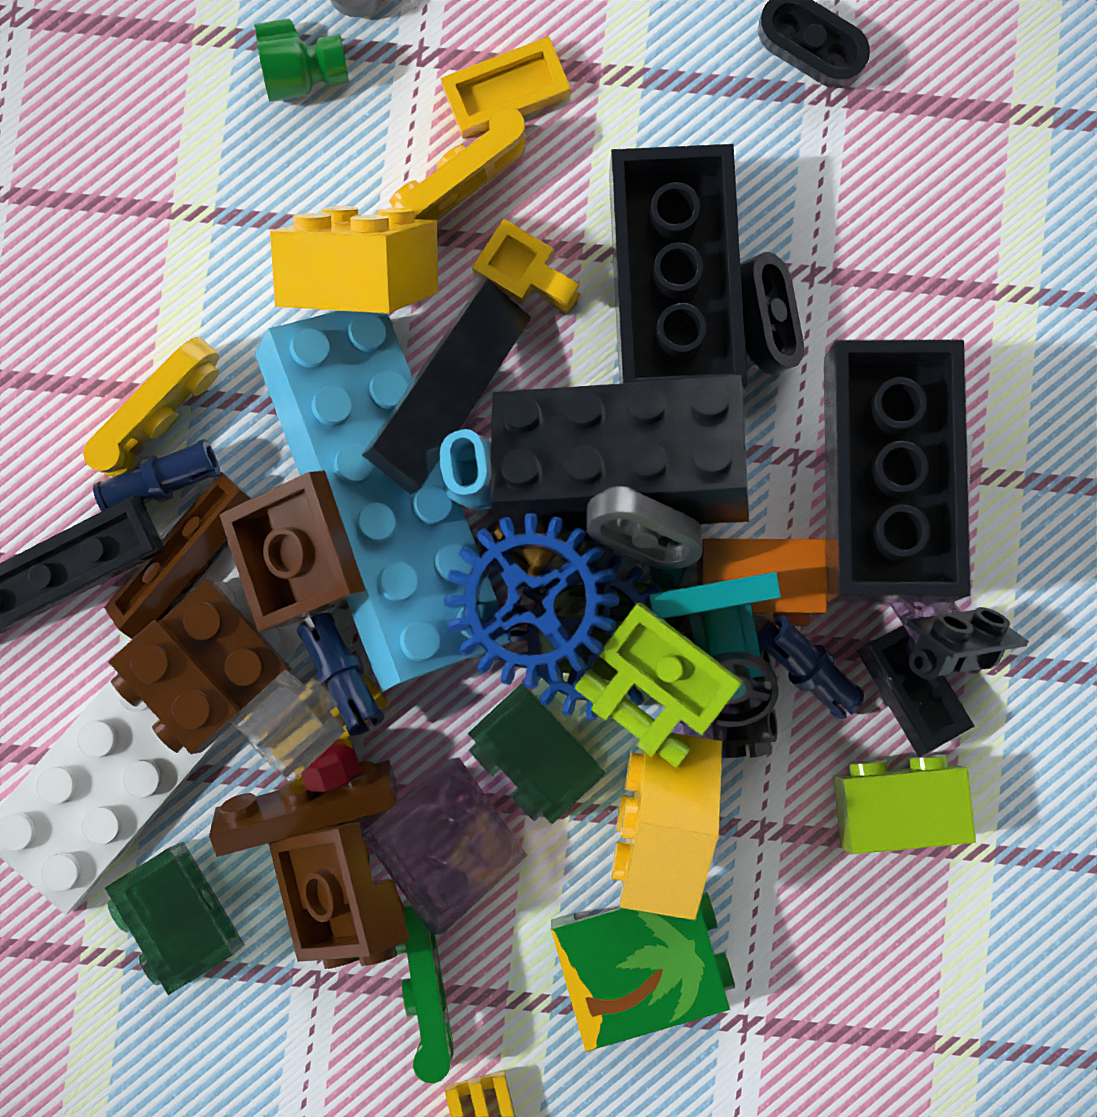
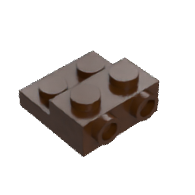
M325 470L309 471L219 514L258 632L294 624L335 607L334 604L366 591Z
M210 579L204 580L163 619H154L108 661L118 673L111 679V683L116 691L134 707H137L142 702L148 706L159 719L152 725V729L169 749L178 753L185 748L190 754L203 752L293 670L214 581Z
M359 822L314 830L268 843L297 962L323 960L325 969L344 966L357 960L360 961L361 966H369L396 957L398 955L396 945L410 940L404 919V905L398 895L394 878L373 881L369 866V850L362 838Z

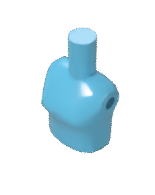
M471 430L455 431L444 439L440 450V468L446 495L449 499L473 510L490 509L491 443L488 439L481 438Z

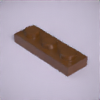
M220 472V475L212 481L161 540L166 551L141 563L104 606L117 629L129 638L133 639L154 619H163L169 613L171 603L187 584L196 582L206 572L210 564V558L227 539L219 514L252 499L223 472Z
M390 760L376 764L371 761H360L361 771L351 782L328 792L307 790L303 778H298L288 782L280 790L259 796H255L252 793H244L226 800L221 806L215 807L209 833L216 857L397 808L396 778Z

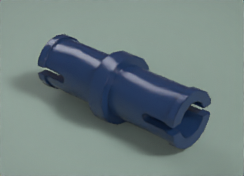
M203 439L198 441L197 444L162 458H158L156 455L141 459L139 467L107 480L95 482L93 484V493L101 512L131 496L141 497L144 503L154 499L158 503H163L173 498L174 491L209 477L220 475V467L211 445L209 446L208 441Z
M325 612L311 616L310 619L316 629L312 631L308 622L303 621L298 626L296 632L300 639L303 640L319 671L315 679L323 692L330 693L346 724L348 734L356 736L370 731L366 720L370 719L376 727L384 720L385 716L382 710L378 708L362 677L365 668L358 655L350 654L331 613Z
M778 615L775 617V623L781 627V630L769 620L758 633V644L761 649L767 651L788 671L789 681L801 691L809 690L837 719L847 718V712L839 706L840 704L853 715L861 707L865 694L862 688L854 684L834 665L833 654L822 645H813L792 625L786 616Z

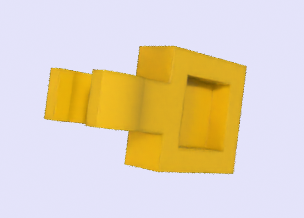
M506 219L502 220L472 266L474 275L484 281L488 278L503 293L521 304L525 303L533 290L550 305L568 315L581 296L577 292L579 288L578 283L549 267V264L555 257L554 249Z

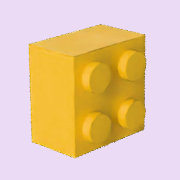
M358 207L322 208V213L293 215L294 225L270 231L275 307L391 313L439 293L437 220L415 219L414 209L377 210V215L359 216Z
M673 733L691 747L677 768L656 752L652 757L644 751L642 754L634 752L630 754L625 790L634 792L633 796L621 795L616 831L620 832V838H626V843L616 842L611 879L622 881L620 908L695 920L719 837L722 741Z

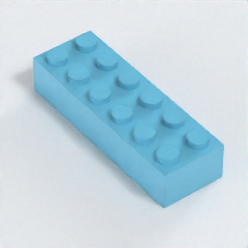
M335 311L268 328L254 354L299 474L303 475L309 471H326L366 590L346 600L380 691L383 692L486 654L487 651L480 646L474 653L467 656L462 655L459 647L463 642L473 637L470 628L458 633H452L448 628L450 621L466 617L464 608L454 609L444 605L445 596L452 594L464 596L465 586L448 580L449 571L459 570L467 575L470 574L473 566L459 556V551L463 547L470 548L479 557L480 554L461 504L449 499L446 495L440 460L421 489L410 495L362 456L413 381L388 313ZM486 575L479 595V610L483 624L493 618L494 614L500 610L488 575ZM508 631L495 640L501 646L512 642L508 640Z

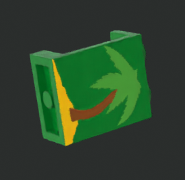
M708 892L702 894L695 920L620 907L576 920L574 913L551 919L552 936L585 1052L730 1010L725 991L736 987L725 952L714 954L708 931L718 928Z

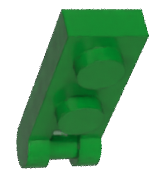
M429 895L404 900V919L410 940L396 945L398 955L407 954L411 978L402 979L404 1007L407 1017L417 1015L421 1037L413 1059V1070L421 1081L437 1083L442 1081L449 1072L454 1055V1043Z

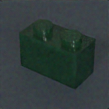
M522 683L468 732V735L476 742L468 749L469 752L490 775L494 776L498 771L502 770L517 786L510 796L533 821H536L543 815L551 824L555 823L606 774L601 765L548 708L540 703L535 694L529 688H525Z
M184 841L167 848L105 887L106 892L111 898L107 905L112 919L123 932H131L142 951L139 954V961L144 973L154 985L159 986L161 984L167 995L172 994L228 959L245 945Z

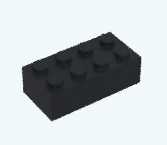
M734 144L611 149L609 189L619 383L741 375L742 391H744L747 386Z
M835 340L824 357L827 602H955L971 596L964 340Z
M742 376L493 392L489 503L499 528L500 520L509 517L514 525L515 535L526 533L524 522L526 514H536L538 521L537 533H547L549 523L553 517L562 519L561 532H573L577 528L587 531L588 503L593 497L612 487L631 488L637 493L674 510L683 512L695 519L700 525L749 522Z

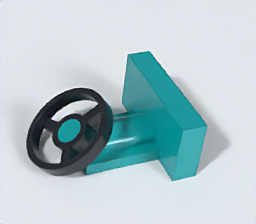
M777 572L649 595L652 612L661 619L689 614L694 644L743 681L727 703H741L749 697L763 700L760 705L746 712L736 714L719 712L713 720V724L727 727L744 726L760 720L773 709L779 694L777 677L771 665L761 658L751 602L781 597ZM765 675L771 683L770 690L752 678Z

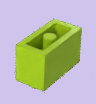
M947 755L910 757V768L887 770L885 760L849 763L850 774L833 775L841 848L853 855L976 843L968 768L948 764Z

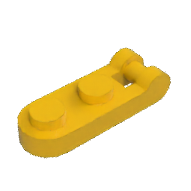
M502 107L496 110L489 120L490 130L468 147L461 144L449 150L438 161L436 165L437 170L422 182L418 183L417 180H413L399 188L390 198L389 203L392 208L414 209L415 219L438 221L524 154L526 140L525 123L522 114L511 107Z
M198 336L189 339L175 350L88 440L83 451L84 460L87 465L111 478L134 469L136 464L134 453L150 437L156 439L169 430L178 417V413L175 412L176 409L191 394L198 396L214 383L219 375V370L215 367L219 360L218 352L202 337Z

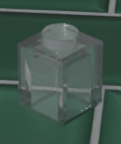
M287 670L278 675L230 720L256 752L290 784L346 732L331 714V711L337 706L333 697L315 679L311 678L306 684H303Z

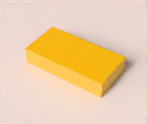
M549 36L440 78L443 91L463 139L488 130L491 115L502 107L514 108L524 116L571 97L570 85Z

